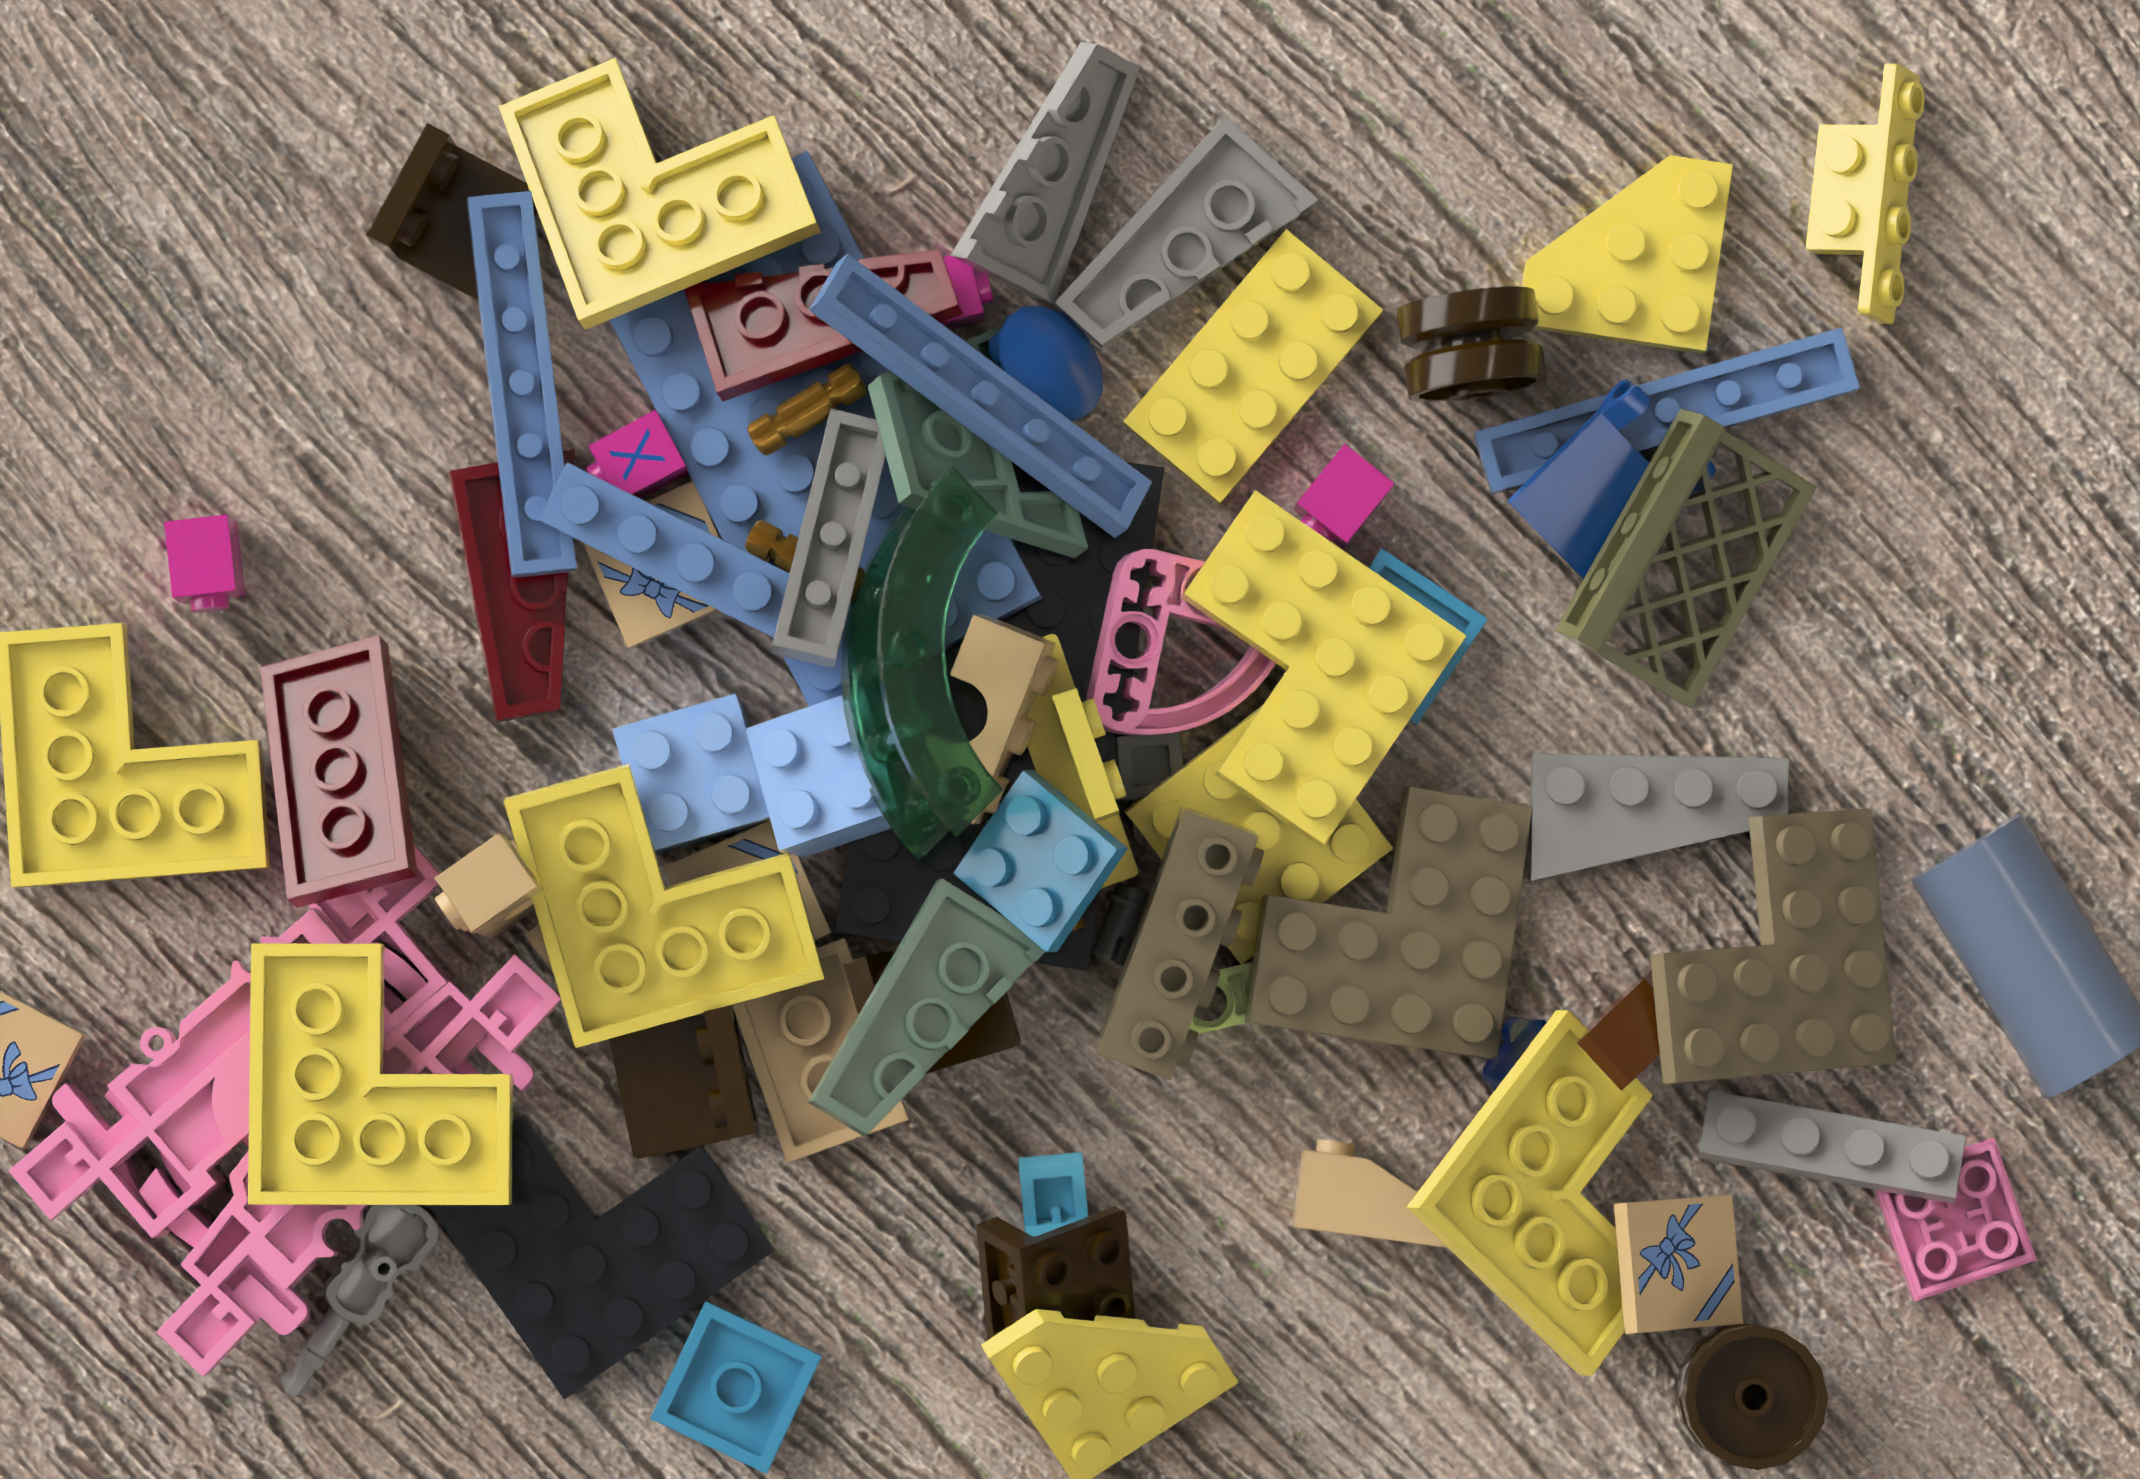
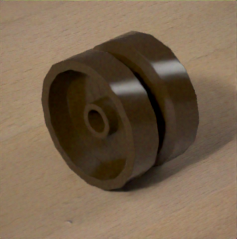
M1504 286L1458 291L1427 297L1397 308L1396 313L1401 344L1417 350H1433L1422 353L1405 364L1404 370L1408 398L1411 401L1440 402L1480 399L1532 387L1546 381L1547 375L1542 345L1525 339H1511L1530 332L1538 325L1539 319L1535 291L1532 288Z
M1744 1323L1716 1328L1693 1345L1679 1367L1675 1399L1680 1421L1699 1447L1729 1465L1762 1470L1785 1465L1810 1447L1824 1424L1828 1394L1822 1368L1805 1345L1781 1330ZM1754 1385L1763 1389V1399L1754 1400L1751 1409H1748L1742 1402V1393L1747 1386Z

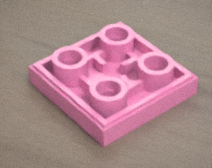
M1989 1138L1964 1147L1954 1204L1874 1190L1912 1301H1918L2037 1260L1995 1138Z

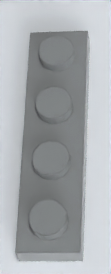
M830 409L772 643L771 654L830 668L835 667L886 457L876 419Z
M1709 1091L1698 1158L1954 1204L1966 1136Z

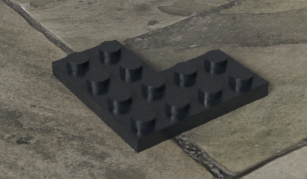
M521 1115L512 1122V1205H429L564 1400L776 1250L703 1145L693 1150L597 1218L526 1115Z

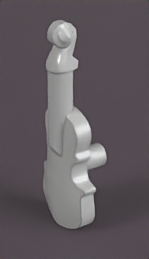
M368 1205L363 1213V1228L360 1230L351 1228L358 1239L354 1252L348 1258H342L339 1261L338 1270L325 1282L324 1295L330 1308L307 1343L302 1347L295 1368L284 1372L281 1376L285 1393L292 1397L308 1393L310 1390V1378L326 1362V1358L349 1323H371L381 1315L385 1301L394 1295L392 1285L395 1278L404 1270L420 1271V1261L431 1251L438 1238V1228L435 1220L421 1205Z

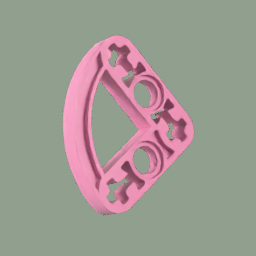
M1141 549L1126 554L1117 562L1112 575L1086 700L1094 699L1105 731L1124 735H1159L1198 727L1224 715L1239 705L1258 688L1276 663L1252 646H1249L1234 669L1210 690L1175 706L1149 709L1168 617L1172 616L1226 629L1181 598L1204 565V561L1155 549ZM1145 561L1150 563L1149 573L1159 577L1158 586L1146 589L1141 603V608H1154L1153 617L1143 612L1121 611L1122 602L1128 605L1137 602L1139 583L1130 580L1131 570L1142 568ZM1126 622H1133L1139 625L1147 637V646L1144 653L1136 659H1128L1122 656L1115 645V634L1118 628ZM1109 664L1124 670L1140 669L1139 680L1135 677L1125 678L1122 695L1124 699L1132 701V708L1130 712L1119 713L1117 720L1112 719V708L1103 705L1105 694L1116 693L1121 674L1109 675Z

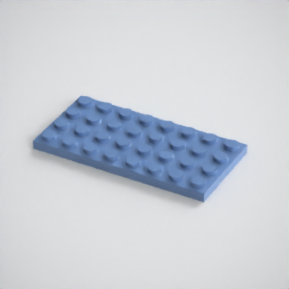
M808 150L793 157L792 160L821 233L705 280L706 283L735 280V275L753 272H762L764 276L799 272L800 266L824 264L826 268H834L835 264L847 254L857 261L865 258ZM684 289L610 319L656 411L684 460L687 471L722 539L748 552L745 548L746 539L752 527L759 520H764L782 529L781 531L784 532L783 536L785 537L792 534L799 538L828 419L796 439L790 435L785 439L787 444L770 455H763L758 451L748 434V425L766 413L770 417L778 413L775 407L815 382L826 383L829 381L827 375L844 364H850L857 370L866 385L867 392L865 396L849 406L842 403L836 408L839 411L876 419L868 385L878 376L890 370L866 352L861 351L722 402L716 393ZM885 457L859 568L863 569L867 574V580L860 596L855 602H850V604L914 635L894 675L896 677L962 642L973 615L985 614L995 619L1003 620L1043 598L1012 539L898 504L887 458ZM771 559V561L768 562L777 567V565H775V560ZM784 657L808 706L861 688L873 689V687L835 668Z

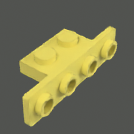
M1885 64L1878 125H1819L1806 250L1814 254L1864 255L1858 312L1879 324L1894 323L1896 307L1900 306L1904 296V278L1900 271L1902 245L1907 243L1911 232V217L1907 208L1909 182L1914 180L1918 168V156L1913 143L1916 120L1922 116L1925 103L1924 90L1920 83L1919 75L1900 64Z
M1050 634L1043 638L1056 643L1051 658L1058 660V667L1048 692L1045 696L1036 694L1029 711L1028 718L1035 720V726L1027 747L1036 772L1128 848L1101 887L1102 889L1134 878L1138 874V868L1115 801L1127 796L1115 760L1102 763L1094 740L1106 735L1095 701L1092 698L1081 702L1059 639L1055 634Z

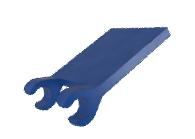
M1628 379L1617 383L1609 392L1598 411L1507 500L1582 579L1586 576L1649 465V462L1618 431L1638 418L1650 405L1649 396ZM1709 461L1707 470L1711 480L1716 473V468ZM1697 484L1694 487L1692 493L1698 490Z

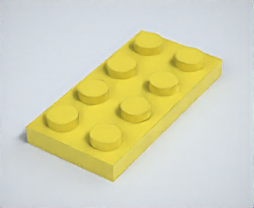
M1286 229L1125 418L1123 425L1220 506L1382 315L1383 309Z

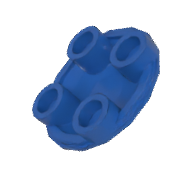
M1043 306L1021 307L1007 317L1001 330L991 337L989 353L994 362L1070 421L1080 420L1096 408L1103 391L1102 367L1095 348L1086 335L1062 313Z

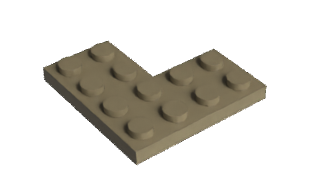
M1414 787L1403 788L1386 913L1262 895L1244 1023L1498 1060L1532 806Z
M1871 808L1763 815L1749 818L1761 945L1650 955L1662 1083H1684L1897 1063Z

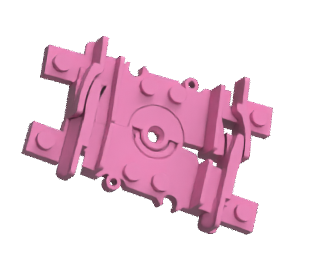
M415 843L414 850L418 877L308 905L311 910L279 937L263 936L260 938L261 943L383 944L379 943L383 941L399 951L397 952L384 944V979L395 987L407 1001L404 1002L384 983L383 1074H481L466 1060L470 1055L473 1056L479 1050L503 1074H513V1084L521 1091H526L533 1084L534 1072L532 1067L515 1050L562 1002L560 995L517 954L511 957L472 1000L455 985L453 980L420 947L402 924L398 923L440 887L435 877L441 873ZM240 961L232 962L231 979L180 1022L178 1040H176L170 1030L162 1027H153L144 1032L140 1040L141 1050L147 1057L155 1060L149 1065L131 1064L107 1085L109 1090L104 1096L122 1119L114 1126H111L75 1084L65 1083L53 1095L52 1104L66 1122L9 1170L10 1174L50 1220H55L102 1180L151 1238L165 1237L172 1231L194 1247L181 1263V1266L201 1285L156 1333L202 1377L207 1376L261 1318L280 1335L292 1333L296 1328L304 1326L311 1319L308 1303L293 1288L308 1272L318 1265L316 1260L319 1257L337 1256L338 1251L329 1245L325 1236L329 1223L338 1218L344 1219L350 1223L354 1230H360L363 1228V1211L368 1206L248 1205V1150L229 1175L234 1196L216 1220L212 1222L196 1207L216 1189H220L227 1183V1180L215 1166L242 1142L249 1147L251 973L246 970ZM157 1036H161L164 1040V1046L159 1051L153 1047V1040ZM152 1141L158 1148L163 1163L172 1179L184 1194L181 1196L163 1168H155L143 1185L131 1157L148 1142Z

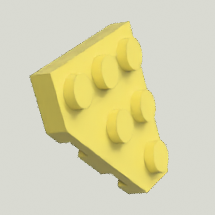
M1669 155L1529 258L1524 265L1521 287L1532 288L1535 291L1539 321L1538 325L1533 329L1704 354L1707 349L1733 164Z
M1035 1309L981 1344L988 1358L1071 1479H1092L1239 1383L1204 1327L1198 1325L1179 1324L1177 1329L1148 1327L1144 1320L1096 1315L1094 1321L1064 1318L1060 1311Z

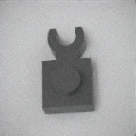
M1180 731L1159 735H1114L1118 770L1127 796L1120 798L1122 801L1143 798L1160 785L1161 782L1183 767ZM1130 821V831L1134 840L1138 844L1145 843L1144 837Z

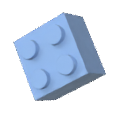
M861 688L745 728L779 851L790 852L792 855L805 858L921 818L916 800L903 795L910 778L887 697Z
M736 693L612 729L622 766L626 764L631 765L656 856L744 831L770 820L745 728L749 727L742 701Z

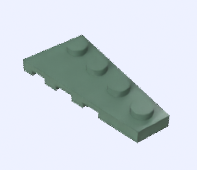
M940 879L936 881L812 1093L808 1103L862 1136L868 1135L925 1076V1073L968 1032V1029L988 1008L995 1004L1014 985L1013 983L1046 951L1001 914L946 880Z

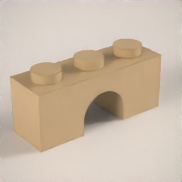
M973 615L950 675L974 685L982 693L988 708L986 725L982 732L968 743L956 741L942 734L926 735L903 795L972 824L987 822L989 814H994L997 811L998 806L1011 788L1012 781L1004 776L1012 755L1021 756L1032 736L1035 720L1028 718V714L1036 694L1045 696L1055 677L1058 660L1051 658L1056 643L988 615Z
M501 833L496 834L435 877V880L444 891L436 896L435 900L455 929L461 928L464 932L469 931L472 935L477 933L492 939L533 912L535 908L532 897L543 890L519 855L515 840L510 842L507 836Z

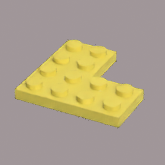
M616 58L498 106L529 190L532 192V198L576 316L584 330L821 233L774 115L657 163Z
M1256 490L1181 597L1287 670L1215 775L1321 848L1325 845L1467 636Z
M113 623L0 632V721L11 887L26 888L270 869L262 741L249 740L135 749L126 624Z
M630 764L504 799V805L518 853L543 888L542 891L532 897V901L575 1048L825 979L790 852L665 887Z
M251 943L248 1205H512L513 1074H383L384 944Z
M1556 1010L1414 1196L1407 1208L1578 1375L1592 1376L1625 1330L1616 1228L1581 1194V1191L1644 1109L1653 1094L1637 1078L1621 1091L1577 1044L1587 1031V1028L1569 1010Z

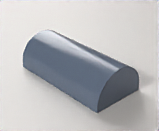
M2022 813L2014 816L1911 879L1917 892L2045 1098L2056 1096L2073 1088L2140 1048V1003Z

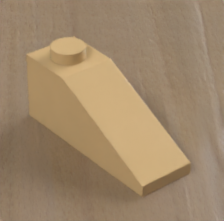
M1317 1139L1316 1152L1301 1151L1292 1220L1293 1227L1448 1248L1407 1208L1418 1192L1370 1159L1354 1157L1355 1144Z

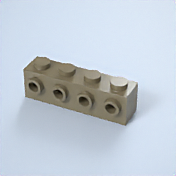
M1184 806L1180 807L1094 1046L1098 1055L1169 1080L1172 1078L1176 1065L1182 1068L1188 1066L1198 1038V1032L1189 1029L1198 1005L1208 1008L1219 981L1220 971L1211 968L1220 944L1227 947L1231 946L1241 920L1242 911L1233 908L1241 884L1253 885L1262 862L1264 850L1255 847L1259 836L1254 831Z

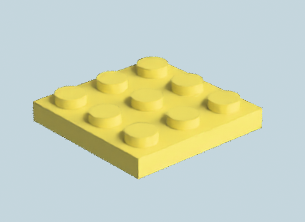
M1261 707L1124 811L1160 860H1162L1181 806L1252 830L1259 836L1255 847L1264 850L1262 862L1253 885L1241 884L1233 908L1241 910L1242 916L1230 947H1227L1241 965L1254 956L1262 895L1323 903L1394 849L1357 799H1355L1325 845L1321 848L1215 775Z

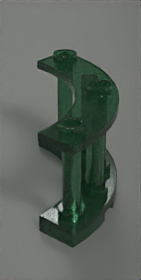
M954 466L950 467L932 487L917 510L906 507L898 515L873 550L866 564L867 568L862 576L856 598L852 601L849 609L842 650L841 681L843 708L851 746L854 753L858 752L864 772L872 786L869 788V791L877 807L897 837L917 860L925 856L949 830L955 837L958 836L1003 791V788L980 761L960 724L947 678L945 633L950 598L958 574L969 551L983 530L998 515V512Z

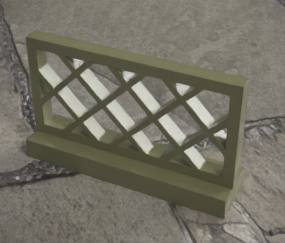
M1680 408L1554 631L1574 643L1584 646L1668 697L1692 709L1817 486L1725 431L1724 426L1706 415ZM1720 444L1735 454L1740 480L1711 488L1707 465ZM1750 463L1764 472L1752 475ZM1779 480L1793 489L1779 514L1762 518L1755 486ZM1697 484L1699 492L1691 494ZM1742 490L1749 523L1721 531L1714 498ZM1702 503L1708 535L1680 543L1675 524L1677 517L1683 508ZM1771 528L1769 534L1766 537L1764 529ZM1752 533L1756 557L1749 569L1730 574L1724 542ZM1666 539L1667 548L1659 550ZM1711 546L1718 578L1689 587L1682 554ZM1670 558L1677 591L1648 599L1643 577L1652 563ZM1740 583L1736 592H1734L1733 585ZM1721 589L1725 607L1718 624L1699 629L1692 597ZM1634 595L1636 603L1628 605ZM1680 602L1686 634L1658 642L1651 610ZM1639 615L1645 641L1644 647L1621 653L1606 644L1620 619ZM1708 639L1706 645L1703 648L1701 640ZM1689 644L1694 666L1682 687H1679L1666 679L1660 653ZM1648 657L1651 670L1638 663L1637 660Z

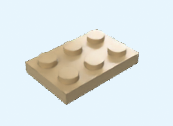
M845 938L817 948L825 979L732 1005L787 1163L863 1137L808 1103L812 1093L858 1016L843 963L853 960ZM901 1100L869 1134L908 1121L909 1118L903 1101Z

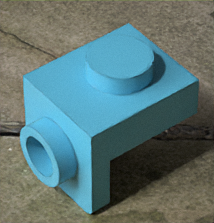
M1082 1152L1018 1158L1025 1233L1035 1237L1088 1217Z

